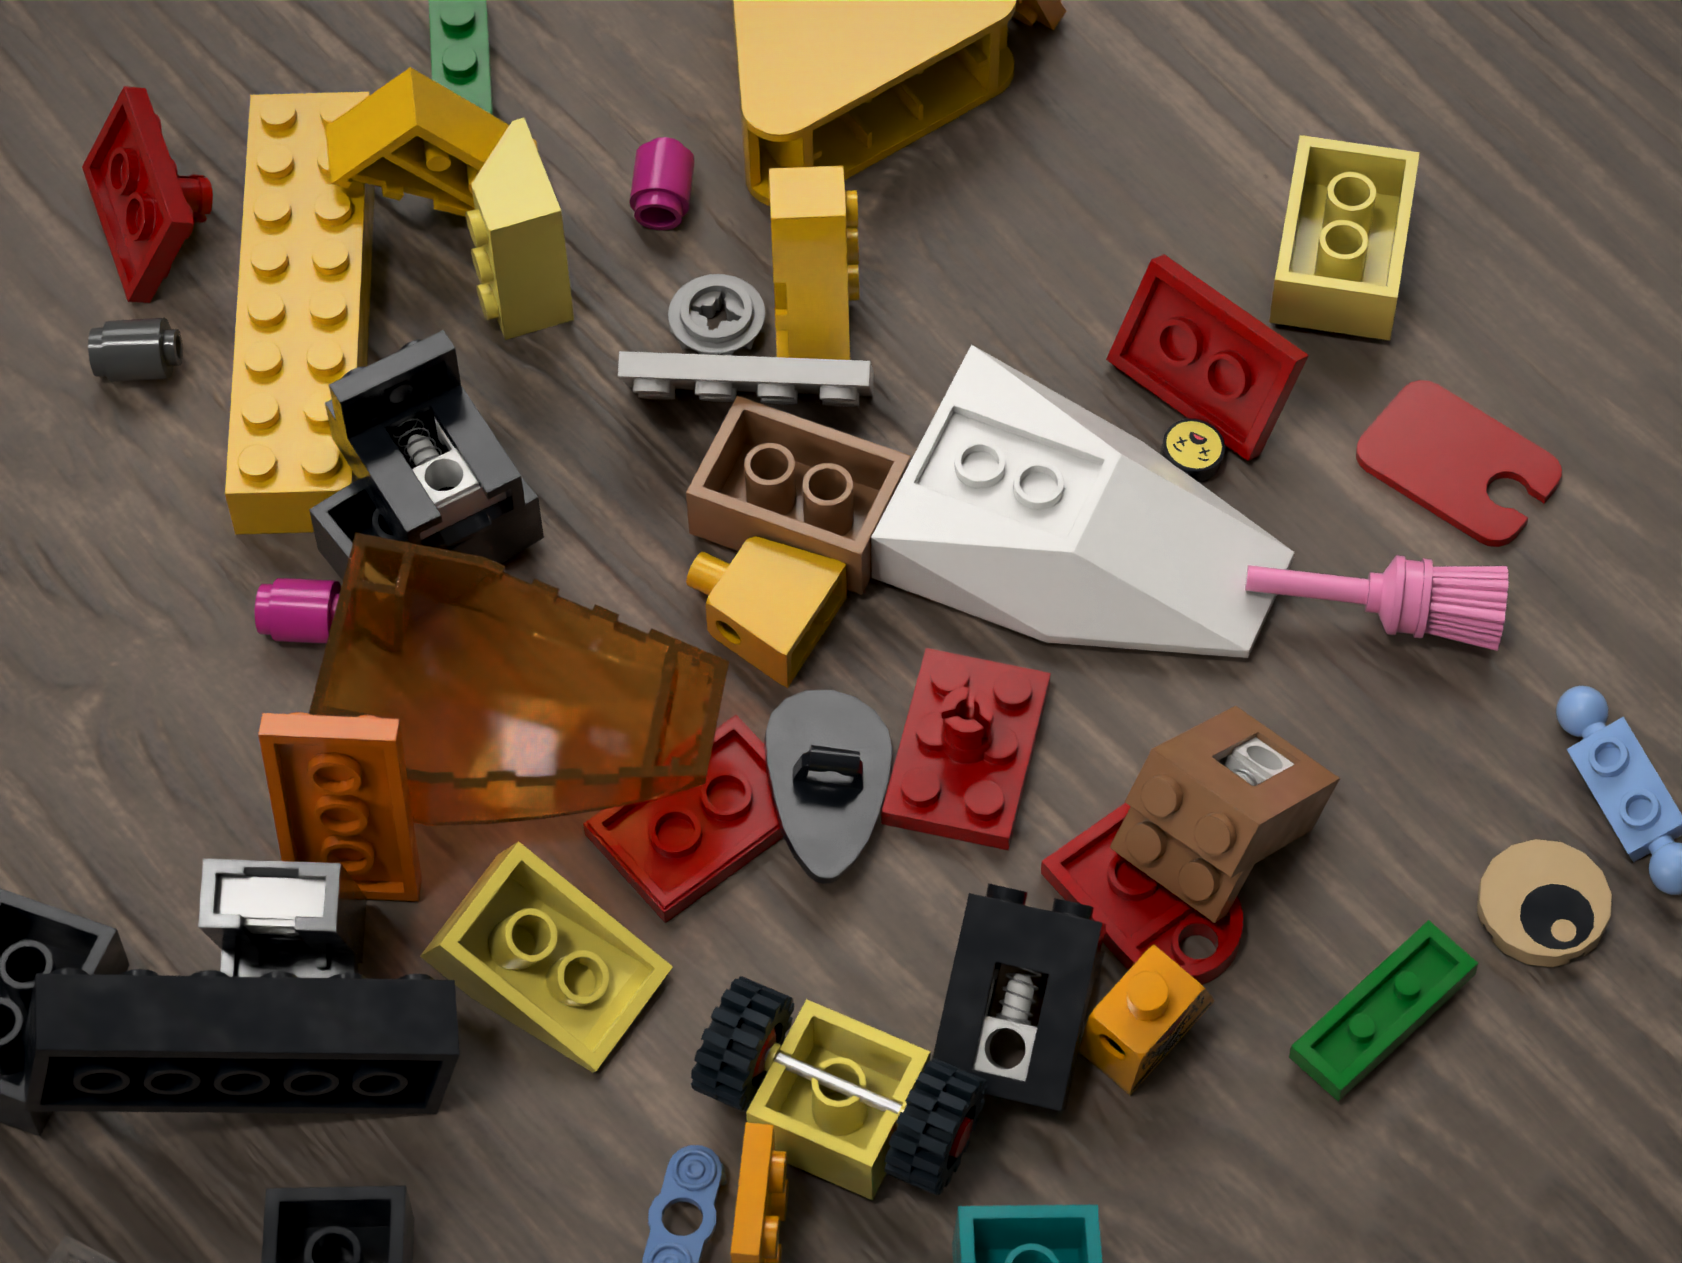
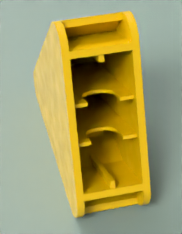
M732 0L745 181L751 195L759 202L770 206L769 168L844 166V180L1002 93L1010 85L1014 76V58L1012 52L1007 47L1008 21L1015 13L1017 0Z

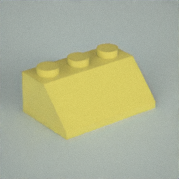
M525 118L513 120L472 182L475 209L465 213L470 235L476 247L471 249V254L481 283L476 286L481 308L486 320L497 318L505 340L574 320L562 211Z

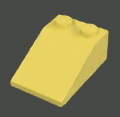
M519 841L495 857L420 955L422 959L448 980H455V985L472 999L592 1073L598 1070L673 968L672 965Z

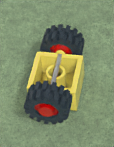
M739 976V979L736 978L732 981L730 990L726 989L721 996L720 1007L716 1006L710 1016L712 1022L709 1028H705L701 1037L704 1041L694 1058V1061L697 1063L691 1072V1078L693 1079L691 1088L738 1110L747 1111V1123L774 1125L775 1150L787 1151L788 1164L856 1194L873 1200L887 1173L934 1195H940L944 1187H947L950 1183L953 1172L956 1173L961 1163V1156L963 1152H966L970 1144V1135L976 1129L979 1121L977 1116L983 1108L985 1101L983 1097L987 1092L986 1079L936 1058L930 1061V1051L806 999L791 1027L793 1018L790 1016L794 1011V1003H792L794 999L743 976ZM791 1027V1029H790V1031H789V1033H788V1035H787V1037H786V1036H785V1033H786V1032L789 1030V1028Z

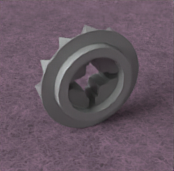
M726 274L704 275L687 282L673 296L668 310L670 333H674L682 350L691 348L699 354L732 356L733 352L740 348L751 350L755 337L759 333L764 332V302L758 291L743 279ZM725 304L727 321H721L718 328L709 330L707 318H713L716 311H720L721 305Z

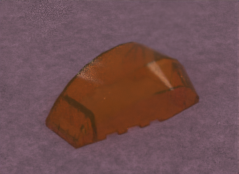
M355 533L309 714L344 717L372 715L379 718L399 719L414 823L425 826H453L547 819L655 801L705 784L729 661L651 628L649 633H645L620 622L619 614L596 604L591 610L559 596L560 589L537 579H534L532 584L505 573L504 565L485 557Z

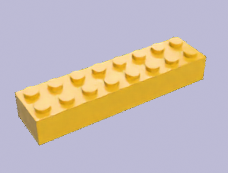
M370 92L250 95L225 496L235 535L313 533L309 509L358 480L332 439L325 402L331 400L329 384L341 379L354 368L367 366L375 185L352 180L349 188L331 184L325 126L370 96Z

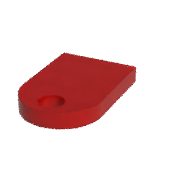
M1127 803L1122 804L1041 861V874L1064 900L1094 907L1091 920L1107 924L1103 943L1128 970L1154 944L1200 984L1204 985L1220 976L1231 965L1238 953L1243 930V910L1238 896L1227 916L1213 923L1110 848L1131 807ZM1198 935L1209 939L1214 944L1216 951L1207 958L1194 959L1185 955L1180 949L1179 944L1189 936Z

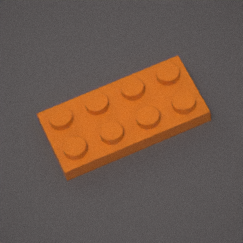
M293 712L290 714L262 713L258 735L281 860L341 863L367 899L419 902L422 877L399 719L379 718L372 715H361L358 717L322 716L304 712Z

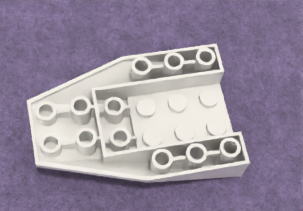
M973 345L970 346L871 536L872 578L1046 643L1241 658L1249 657L1277 594L1245 591L1248 565L1288 570L1294 558V551L1173 465L1143 441Z

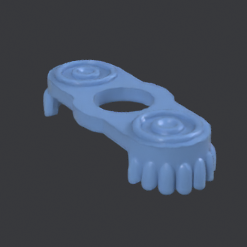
M689 1145L679 1149L671 1157L667 1165L661 1192L654 1198L649 1208L648 1226L650 1233L642 1263H700L704 1245L711 1239L716 1229L717 1212L715 1203L720 1185H726L727 1183L725 1167L711 1149L702 1145ZM678 1202H689L701 1211L703 1216L702 1223L694 1233L686 1236H677L670 1233L663 1225L662 1218L666 1209Z

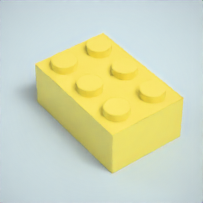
M1299 135L1274 281L1269 323L1390 341L1420 152Z

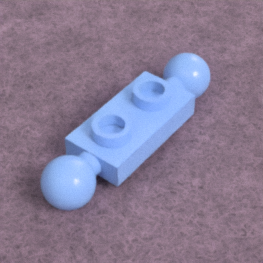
M1575 686L1568 689L1558 700L1556 707L1557 720L1567 733L1583 738L1580 742L1567 748L1569 755L1633 863L1651 853L1649 875L1653 884L1666 894L1682 895V843L1674 841V839L1682 835V814L1625 718L1621 717L1606 726L1608 705L1604 696L1598 690L1589 686Z

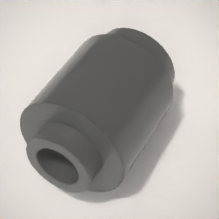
M165 317L106 321L103 327L92 328L89 333L88 353L91 370L94 376H107L110 382L169 379L173 372V366H180L183 360V344L180 331L178 329H171Z

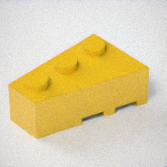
M410 67L325 126L330 181L333 185L345 188L350 187L352 180L382 187L383 197L399 201L404 196V193L432 199L435 210L466 217L465 213L467 211L475 209L471 184L509 127V124ZM533 139L535 146L537 148V141Z
M844 166L769 168L777 357L850 360L849 301L860 300L857 190L845 191Z

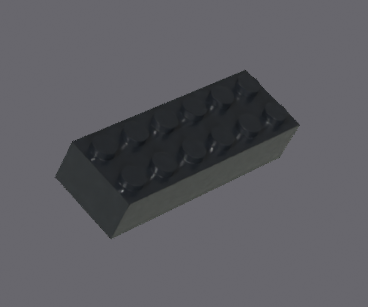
M61 968L49 974L36 973L24 1035L25 1111L437 1114L460 1055L455 980H434L433 977L426 974H408L398 979H367L361 974L351 972L335 974L329 978H298L295 974L284 971L269 972L260 977H230L226 973L216 970L199 971L190 976L158 975L156 972L147 969H133L125 971L120 975L88 974L86 971L77 968Z

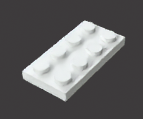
M619 351L618 377L628 387H633V392L638 393L639 398L671 400L675 399V389L695 390V395H700L699 400L734 402L737 391L757 392V397L761 398L762 403L798 404V394H820L819 399L822 400V405L855 407L859 406V396H873L874 371L870 361Z

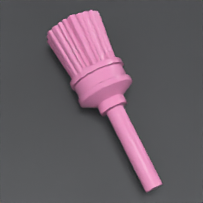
M1396 555L1383 574L1370 572L1368 579L1248 565L1245 591L1365 604V612L1378 613L1388 635H1396V632L1413 634L1414 638H1423L1424 633L1498 651L1505 622L1509 581L1507 566L1433 567L1432 559L1423 558L1422 561L1406 560L1405 556Z

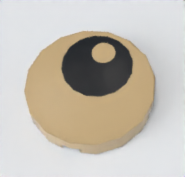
M1534 839L1511 845L1491 860L1480 881L1477 914L1482 927L1485 924L1487 931L1493 936L1492 942L1504 954L1527 965L1556 967L1568 964L1570 959L1579 957L1584 952L1585 956L1597 947L1611 917L1612 893L1603 871L1585 853L1563 842Z

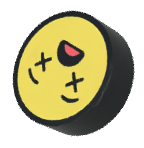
M1183 419L1171 425L1166 431L1160 455L1197 482H1202L1213 477L1219 470L1225 452V443L1220 432L1208 422L1199 419Z

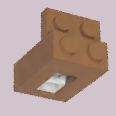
M1234 706L1151 749L1124 801L1131 807L1110 848L1213 923H1216L1227 916L1255 863L1313 829L1340 778L1242 709Z

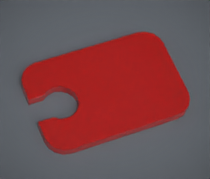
M1417 380L1403 387L1361 435L1356 447L1358 464L1367 473L1479 543L1490 547L1504 546L1513 541L1527 525L1528 517L1513 508H1504L1495 504L1487 494L1489 484L1501 478L1516 480L1526 488L1529 495L1545 503L1557 489L1562 476V467L1558 459L1551 453L1442 386L1428 380Z

